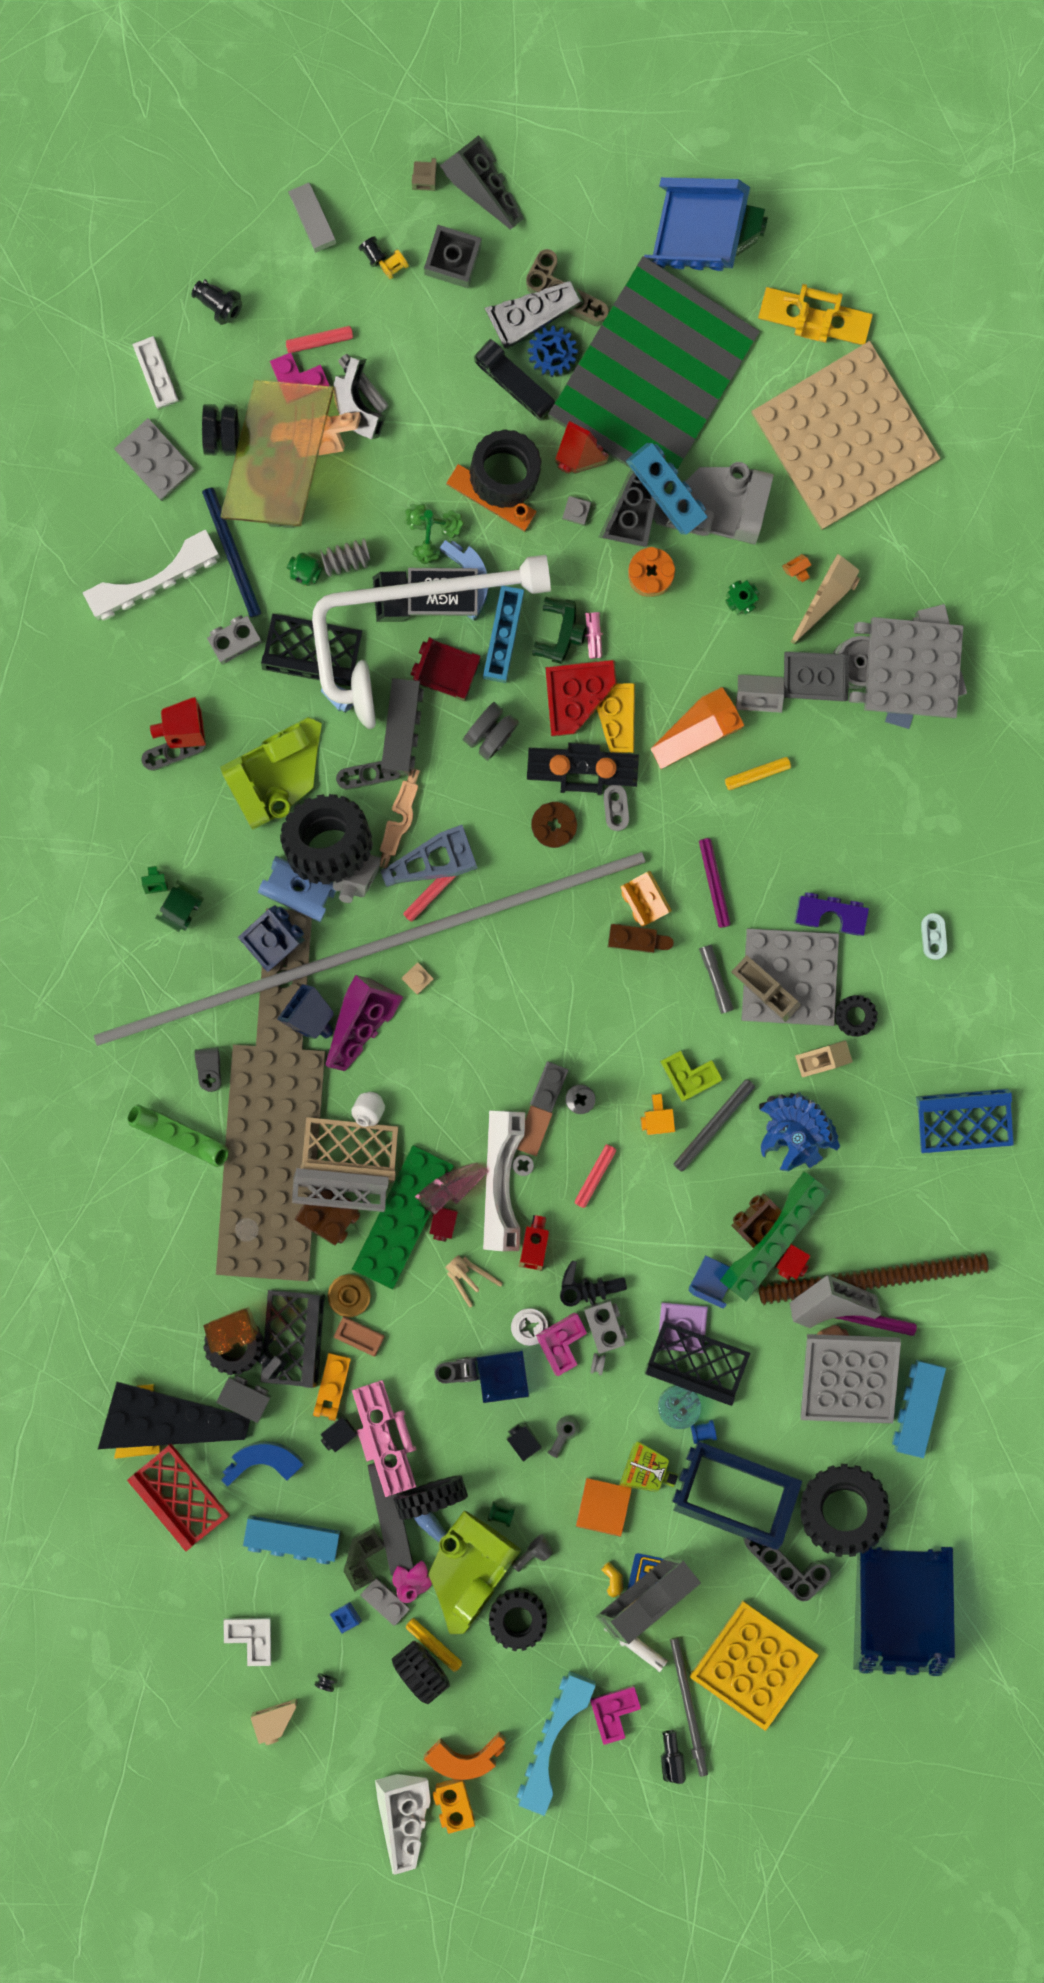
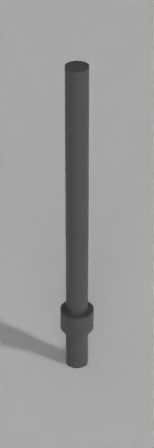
M679 1637L671 1638L670 1644L693 1745L691 1749L693 1759H696L699 1776L703 1777L708 1775L705 1761L707 1756L705 1746H702Z

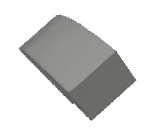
M310 183L288 191L314 252L316 253L335 245L336 241Z

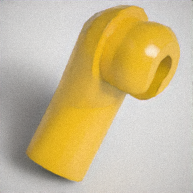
M608 1561L601 1570L610 1578V1586L607 1589L608 1595L616 1597L623 1592V1575Z

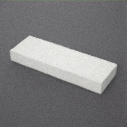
M152 336L132 344L157 409L179 402L155 337Z

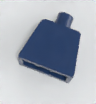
M304 984L300 986L277 1018V1020L303 1036L316 1039L319 1035L327 1039L334 1032V1028L328 1024L333 1016L332 1009L314 987Z

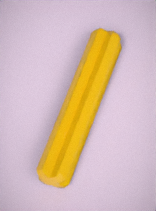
M784 757L725 779V785L728 790H732L791 768L790 760L788 757Z
M412 1618L406 1624V1629L453 1672H456L462 1666V1661L415 1618Z

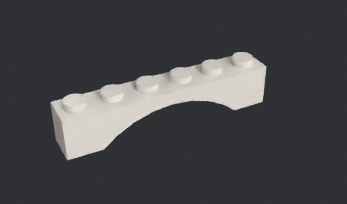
M205 529L186 539L173 562L154 577L127 585L102 582L84 591L83 595L97 620L102 618L105 621L113 617L115 611L121 608L127 610L133 607L138 599L143 598L146 600L154 596L156 590L162 587L168 589L176 584L175 580L181 577L187 579L195 575L197 569L203 566L209 568L217 563L216 559L220 558Z
M489 1111L484 1250L519 1251L520 1226L511 1205L509 1178L514 1154L524 1137L525 1112Z

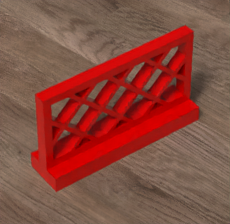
M172 1444L168 1445L127 1479L128 1483L185 1552L230 1516L224 1506ZM167 1452H170L175 1458V1466L163 1465L164 1455ZM148 1468H157L158 1480L150 1479L144 1471ZM163 1469L174 1471V1482L162 1481ZM179 1472H186L190 1476L189 1484L178 1483ZM162 1485L173 1487V1498L165 1497L162 1494ZM178 1487L189 1489L188 1500L177 1498ZM193 1489L201 1490L204 1493V1502L193 1501ZM177 1503L188 1505L187 1516L180 1515L176 1511ZM192 1505L204 1507L203 1518L192 1516ZM208 1507L216 1508L222 1516L217 1520L208 1519ZM191 1521L203 1522V1529L199 1535H196L191 1529Z

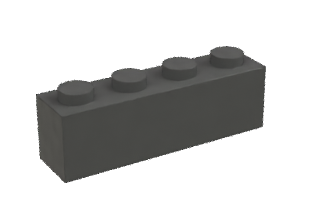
M392 678L381 764L382 773L409 776L410 770L415 768L416 756H412V748L417 747L418 734L414 732L415 724L420 725L421 711H417L418 702H423L424 689L420 688V681Z

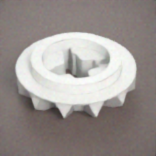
M532 1308L523 1309L518 1312L511 1323V1331L514 1338L519 1343L528 1346L538 1344L539 1341L536 1335L548 1328L545 1316L540 1311ZM526 1317L527 1320L530 1321V1323L539 1322V1324H537L533 1328L534 1336H532V1334L528 1330L520 1331L521 1329H523V1327L526 1326Z

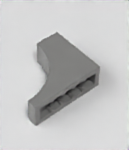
M829 1275L790 1302L793 1322L808 1328L825 1320L841 1316L856 1315L876 1319L881 1315L877 1295Z

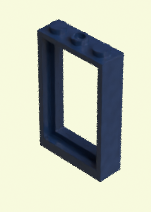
M699 1441L694 1448L690 1447L686 1460L689 1461L687 1469L683 1468L679 1477V1481L682 1482L680 1490H675L672 1502L675 1503L673 1511L778 1550L783 1544L802 1480ZM702 1457L784 1488L770 1533L687 1502Z

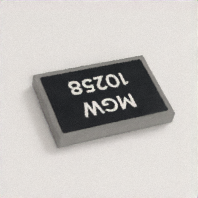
M408 568V584L478 575V568ZM478 589L408 598V615L477 616Z

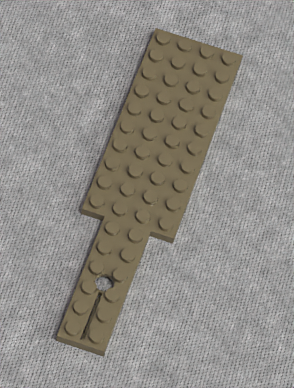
M286 910L290 923L298 925L303 930L304 935L302 937L305 941L291 954L286 956L285 961L283 959L271 971L267 972L262 967L261 979L275 975L281 970H290L309 963L312 918L295 910ZM308 976L293 980L292 984L287 988L275 986L260 991L256 1046L233 1044L225 1144L229 1150V1155L224 1163L216 1275L294 1281L309 1280L312 1231L294 1220L304 1204L292 1203L293 1177L296 1168L301 1169L306 1118H321L325 1051L302 1050L303 1035L277 1020L302 984L307 985ZM311 1123L310 1132L318 1139L320 1124ZM311 1138L309 1139V1145L313 1143ZM314 1144L308 1150V1159L317 1160L318 1147ZM298 1187V1197H309L311 1191L307 1187Z

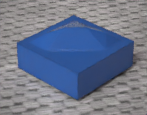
M351 1602L330 1613L342 1634L362 1622Z

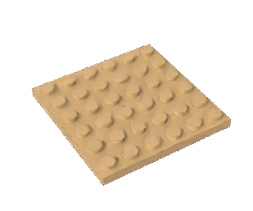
M870 341L751 411V414L821 530L941 459Z

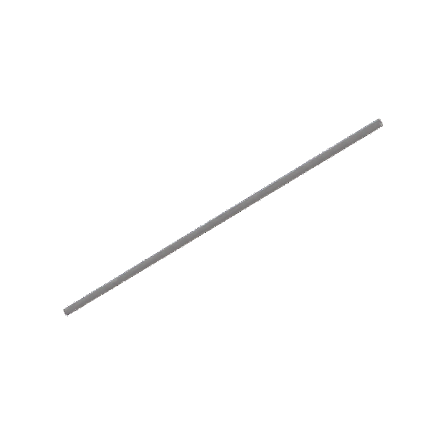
M640 852L95 1034L94 1039L96 1045L99 1046L643 864L645 859L643 853Z

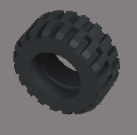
M324 794L317 795V798H308L304 800L305 803L302 805H296L293 808L294 812H289L286 816V822L282 824V833L280 835L283 851L293 872L297 873L303 880L309 879L311 883L318 884V882H322V884H330L332 881L336 883L342 882L343 878L354 876L356 870L360 871L364 866L363 861L367 862L371 855L370 851L372 850L373 842L365 814L359 808V805L353 801L350 802L349 798L344 796L338 798L335 794H329L326 797ZM338 830L345 833L332 846L326 848L309 847L312 839L322 832Z
M841 1464V1467L832 1465L827 1467L826 1471L823 1472L821 1470L816 1473V1477L813 1480L810 1479L806 1490L803 1491L801 1501V1521L804 1525V1531L807 1536H810L812 1543L816 1547L819 1545L822 1551L828 1554L829 1552L835 1553V1556L842 1557V1555L854 1557L857 1553L862 1552L863 1554L869 1551L871 1546L875 1547L886 1531L890 1513L888 1495L884 1491L881 1481L879 1479L876 1480L873 1477V1473L868 1470L865 1472L857 1465H854V1467H848V1464ZM840 1490H848L860 1495L867 1507V1516L863 1524L851 1531H841L831 1527L823 1515V1505L830 1494Z

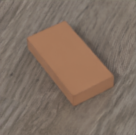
M532 1105L530 1106L525 1120L524 1137L520 1141L517 1150L537 1157L552 1113Z
M344 1316L334 1335V1338L374 1357L385 1335Z

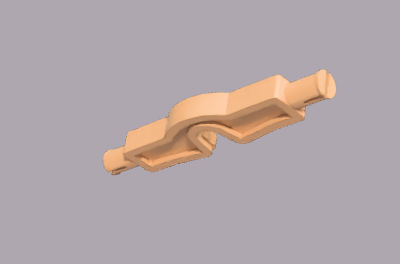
M415 769L411 770L408 780L402 782L399 794L392 806L393 812L403 816V821L400 823L395 821L387 822L380 847L382 856L379 867H388L391 856L396 855L402 835L409 830L412 824V805L418 790L416 782L420 773L417 769L416 772Z

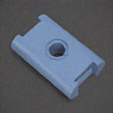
M275 856L271 867L273 872L268 881L263 879L258 893L321 922L326 908L323 907L328 897L334 898L337 892L333 889V882H330V884H322V882L315 884L309 882V879L303 880L297 873L293 872L287 860ZM293 887H301L303 891H296Z

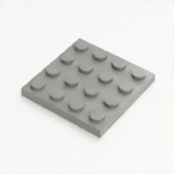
M746 929L745 956H749L801 1005L786 1023L834 1026L839 934ZM743 984L741 1021L785 1023Z
M807 1334L800 1412L801 1420L893 1424L901 1347L900 1338Z

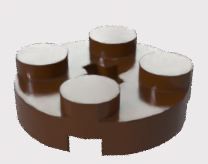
M549 802L542 804L535 811L531 821V829L534 837L540 844L548 848H559L566 845L575 836L577 820L574 812L567 805L560 802ZM553 818L558 819V823L561 824V827L556 828L555 831H551V827L547 825L548 821H553Z

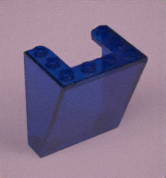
M871 1546L869 1551L863 1554L862 1552L857 1553L853 1670H859V1673L870 1674L873 1673V1670H878L888 1675L896 1674V1671H904L906 1675H919V1672H929L930 1676H942L943 1673L947 1672L955 1659L953 1547H941V1551L933 1552V1549H928L927 1552L882 1550V1547L872 1549Z

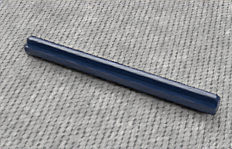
M213 487L207 488L202 491L248 614L251 618L257 617L261 614V610Z

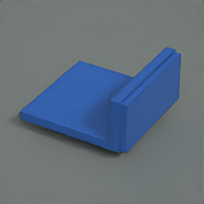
M705 1255L688 1291L694 1296L724 1309L727 1304L722 1299L728 1287L720 1282V1279L730 1266Z

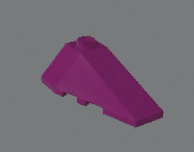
M355 975L344 996L326 1066L346 1071L363 1051L362 1046L370 1037L373 1039L378 1034L377 1029L384 1021L388 1023L391 1020L403 996L373 979Z

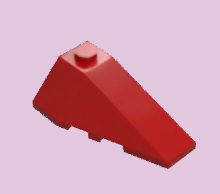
M569 421L555 463L558 464L557 468L568 474L570 472L576 474L607 464L609 455L603 451L602 446L596 444L597 440L590 431Z

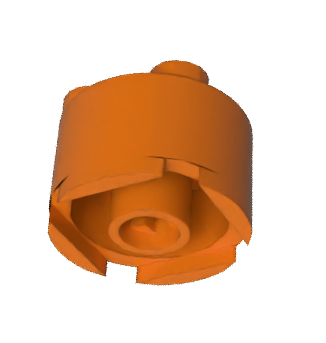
M648 547L637 552L631 559L628 569V579L632 589L639 595L646 597H656L665 593L670 588L675 574V566L671 557L665 551L655 547ZM654 568L656 570V576H647V569L651 570Z

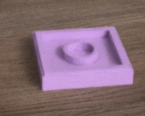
M661 1302L659 1332L663 1321L705 1336L708 1307ZM666 1328L663 1337L667 1344L680 1339L676 1330ZM679 1332L681 1337L687 1336V1334ZM695 1337L684 1340L688 1352L701 1347L698 1339ZM661 1341L659 1348L665 1346L663 1341ZM681 1342L669 1347V1350L685 1351Z

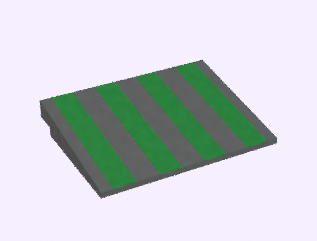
M642 256L550 410L548 418L565 428L568 422L571 421L590 431L597 440L596 444L602 446L604 452L629 468L630 466L626 460L646 443H653V445L657 444L662 449L664 455H666L665 461L673 464L678 470L760 331ZM670 481L665 483L664 489L668 487Z

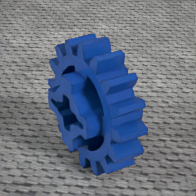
M555 326L551 327V331H547L543 327V334L540 335L538 332H535L536 340L530 339L529 344L533 346V348L528 349V354L533 355L529 358V362H536L534 370L536 371L541 368L543 376L546 372H550L551 378L554 377V372H558L562 376L563 369L570 371L569 363L575 364L576 359L572 357L577 355L578 352L577 349H572L576 345V341H569L571 333L564 335V328L562 327L559 332L555 331ZM553 337V339L550 341H543L547 338ZM562 341L566 344L568 348V353L566 352V350L562 349ZM556 348V353L550 356L549 350ZM537 351H539V353L543 354V356H544V361H543V362L539 359L538 354H537ZM556 362H562L557 366H552Z

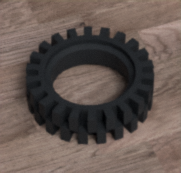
M459 1475L412 1488L410 1491L397 1495L393 1500L400 1520H405L452 1506L466 1499L468 1493L463 1478Z

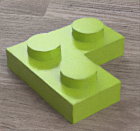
M680 1050L660 1061L681 1102L722 1081L712 1060L691 1070Z

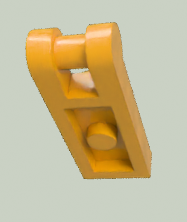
M328 1353L313 1416L320 1418L321 1415L329 1417L331 1421H336L351 1358ZM324 1400L333 1402L332 1408L323 1407Z

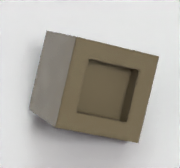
M432 158L431 162H414L412 190L435 191L436 158Z

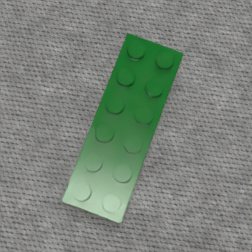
M412 1145L385 1200V1211L379 1212L351 1270L392 1290L394 1289L454 1167L453 1164Z

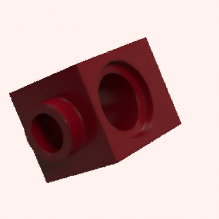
M435 1206L429 1234L434 1235L433 1239L446 1242L447 1238L452 1239L458 1214L457 1210Z

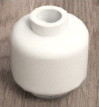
M362 1093L357 1097L351 1114L360 1126H374L380 1121L385 1111V1104L377 1093Z

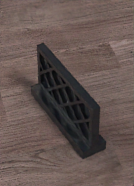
M272 613L265 651L261 661L262 670L320 681L318 662L314 658L316 650L310 652L305 645L307 641L314 637L312 621ZM276 621L286 622L290 629L279 635L275 630ZM327 624V630L331 631L335 638L329 641V645L338 641L344 651L334 657L331 654V661L335 664V666L332 665L335 684L351 686L352 673L357 663L363 630ZM301 626H307L312 631V634L301 639L295 630ZM293 632L299 642L288 648L282 639ZM347 634L357 636L355 644L348 648L341 640ZM279 641L285 651L279 655L270 654L271 646ZM302 645L308 655L302 659H296L291 652ZM347 654L352 661L351 667H340L336 660Z
M268 1290L263 1354L268 1353L274 1358L273 1354L269 1351V1347L273 1341L277 1340L284 1349L277 1356L287 1353L294 1363L286 1370L283 1368L282 1373L275 1379L267 1380L261 1374V1382L303 1386L305 1388L318 1386L325 1294ZM274 1295L282 1296L288 1303L280 1311L273 1305ZM298 1298H308L307 1309L300 1313L293 1303ZM289 1306L298 1316L291 1323H288L281 1315ZM276 1317L286 1326L278 1334L271 1328V1323ZM299 1319L306 1325L305 1332L300 1336L291 1327ZM287 1329L296 1338L288 1347L279 1338ZM297 1342L304 1348V1353L298 1360L289 1350ZM295 1365L302 1371L301 1381L293 1380L287 1373Z
M663 1321L644 1373L645 1375L732 1406L751 1353ZM666 1328L676 1330L680 1339L667 1344L663 1337ZM679 1332L687 1334V1336L681 1337ZM690 1337L697 1338L701 1347L688 1352L684 1340ZM701 1340L708 1342V1344L703 1345ZM661 1341H663L665 1346L659 1348ZM681 1342L686 1354L673 1359L669 1347ZM712 1345L719 1346L723 1355L710 1360L705 1348ZM723 1348L730 1350V1352L725 1354ZM667 1349L672 1361L665 1364L654 1362L657 1353ZM703 1350L708 1362L695 1367L690 1355ZM734 1353L744 1355L741 1365L732 1368L727 1356ZM688 1357L693 1369L685 1373L679 1371L675 1362ZM725 1358L730 1370L717 1375L712 1363ZM674 1364L675 1369L668 1366ZM710 1365L715 1377L708 1380L701 1379L697 1370ZM739 1369L738 1374H737V1377H736L735 1374H734V1371H736V1370ZM695 1372L697 1377L690 1375V1373ZM732 1373L735 1380L732 1390L722 1387L719 1378ZM717 1380L719 1385L712 1383V1381Z

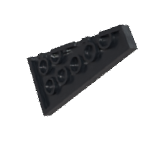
M116 1381L98 1449L245 1440L250 1419L232 1411Z

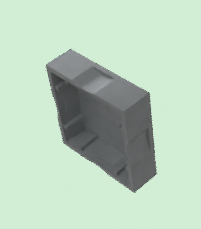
M665 1557L634 1585L597 1614L596 1617L612 1638L630 1644L701 1584V1582L683 1560H673V1558Z

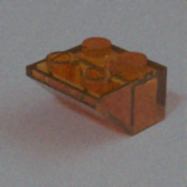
M249 1306L203 1325L211 1354L214 1352H218V1355L231 1351L234 1348L233 1345L237 1343L240 1346L251 1343L259 1333Z

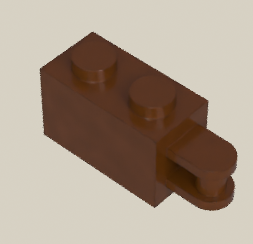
M611 924L607 948L653 954L654 949L670 950L674 945V941L669 936L656 935L657 930Z

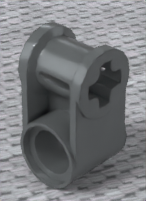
M218 1047L195 1049V1062L200 1087L208 1092L217 1091L221 1086ZM209 1075L216 1079V1082L212 1083L210 1088L208 1084L204 1083V1080H208Z
M463 1357L439 1362L434 1369L436 1379L445 1384L479 1380L475 1366L477 1357ZM467 1364L469 1367V1374H467ZM447 1366L451 1369V1375L448 1378H442L438 1375L441 1367Z

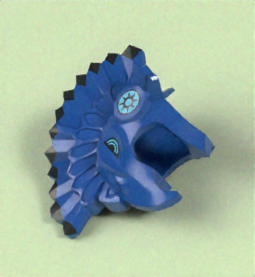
M801 1092L796 1094L790 1093L789 1097L782 1094L778 1098L769 1096L767 1102L759 1104V1109L772 1118V1121H769L767 1124V1134L761 1143L762 1156L766 1158V1154L769 1151H778L782 1146H788L789 1148L780 1170L789 1172L804 1163L811 1168L823 1159L818 1153L819 1148L826 1149L830 1147L836 1151L840 1148L839 1136L836 1133V1127L832 1124V1120L826 1116V1112L821 1109L819 1104H815L813 1100H809Z

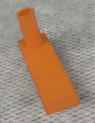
M459 464L456 466L446 483L447 486L520 530L526 531L537 513L536 510L524 503L517 504L511 508H499L498 506L489 505L486 501L480 499L479 495L473 490L470 482V471Z

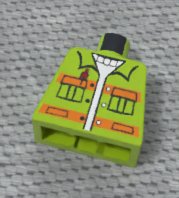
M635 1442L633 1443L619 1485L657 1492L661 1484L674 1487L678 1474L666 1470L669 1459L642 1443Z

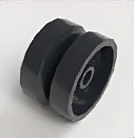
M204 404L202 411L204 455L216 456L219 452L221 441L222 451L225 456H237L240 439L237 404H225L222 408L221 419L216 404Z

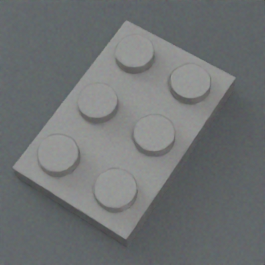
M149 418L114 448L161 501L195 471Z

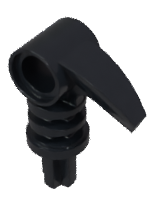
M572 1260L563 1275L560 1299L568 1307H573L580 1300L584 1299L586 1303L589 1298H593L596 1301L598 1296H601L602 1300H606L607 1294L627 1290L626 1280L624 1277L603 1281L602 1277H598L597 1283H593L592 1280H590L588 1285H585L584 1282L576 1283L574 1275L577 1261ZM568 1289H573L577 1293L576 1299L572 1302L566 1301L563 1297L564 1292Z

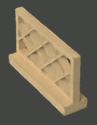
M307 1117L301 1169L389 1177L388 1183H392L395 1181L394 1170L398 1127L377 1124L363 1127L357 1124V1122ZM311 1123L320 1124L326 1132L316 1139L310 1132ZM326 1125H332V1127L328 1129ZM336 1126H342L348 1132V1135L340 1142L331 1132ZM348 1127H352V1128H356V1129H354L353 1131H351ZM360 1128L366 1129L372 1136L363 1144L354 1135ZM382 1131L392 1132V1140L386 1146L377 1138V1135ZM327 1134L336 1143L328 1152L318 1142ZM350 1136L359 1146L351 1154L341 1145ZM311 1138L313 1143L309 1145V1139ZM372 1139L382 1148L373 1157L364 1147ZM314 1144L324 1154L318 1160L308 1159V1150ZM390 1145H391V1152H389V1151L387 1150V1148H388ZM337 1147L347 1156L341 1162H335L329 1155ZM362 1149L369 1160L365 1164H357L351 1156ZM383 1151L390 1158L389 1167H382L375 1160ZM326 1157L329 1161H324L322 1159ZM349 1159L352 1163H344V1162ZM372 1161V1163H373L375 1166H373V1165H367V1164Z

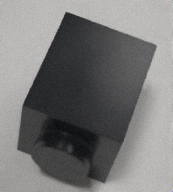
M342 1415L321 1433L323 1437L321 1442L328 1451L332 1449L334 1452H337L357 1435V1431L346 1417Z
M518 1423L508 1431L510 1435L507 1436V1441L523 1462L542 1448V1445L526 1423L522 1426Z

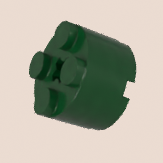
M177 879L176 884L179 885L178 888L172 887L160 908V911L163 913L162 916L157 914L155 919L180 932L181 929L186 931L192 920L189 916L193 909L197 911L204 898L200 896L201 891Z

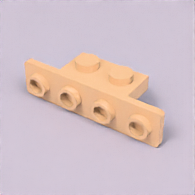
M344 413L338 416H324L320 419H314L308 457L343 452L345 445L339 432L356 430L361 418L360 413ZM302 420L296 424L294 444L296 449H301L297 450L301 452V454L299 453L301 458L307 457L312 420ZM282 423L275 426L270 438L272 443L293 440L295 423Z

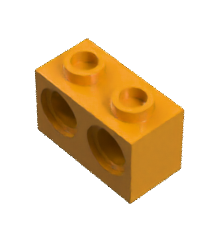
M451 1779L437 1783L433 1797L436 1806L440 1805L442 1814H439L442 1828L446 1827L448 1834L475 1827V1818L464 1780ZM453 1790L457 1796L454 1799H447L444 1796V1792ZM454 1812H459L463 1818L461 1821L455 1822L450 1818V1815Z

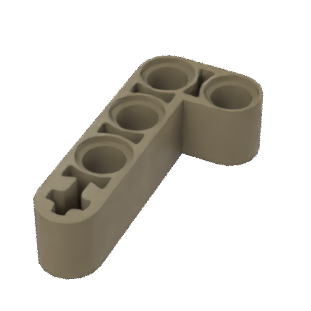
M544 249L537 255L526 278V287L529 293L540 292L543 289L565 283L553 277L557 268V256L552 250ZM550 258L553 264L546 267L541 264V260ZM534 278H539L543 284L539 287H534L530 281ZM577 289L584 305L580 308H573L568 313L593 326H601L608 315L607 305ZM588 304H590V309H588V313H585ZM602 311V315L594 317V312Z

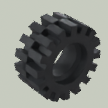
M861 995L846 997L836 1007V1025L848 1036L859 1037L866 1035L874 1029V1025L877 1023L878 1012L875 1009L876 1006L870 999ZM853 1007H859L865 1013V1019L859 1025L851 1024L847 1018L848 1011Z

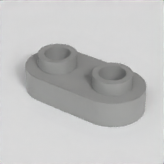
M611 785L605 790L603 796L606 824L613 831H621L629 823L627 794L623 787ZM617 793L619 800L613 801L610 797L611 794ZM620 816L622 822L620 824H615L613 822V817Z

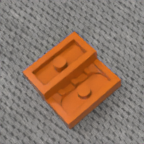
M586 1478L576 1527L621 1537L632 1488Z

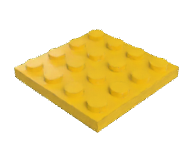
M742 1600L694 1668L690 1678L766 1731L819 1654Z

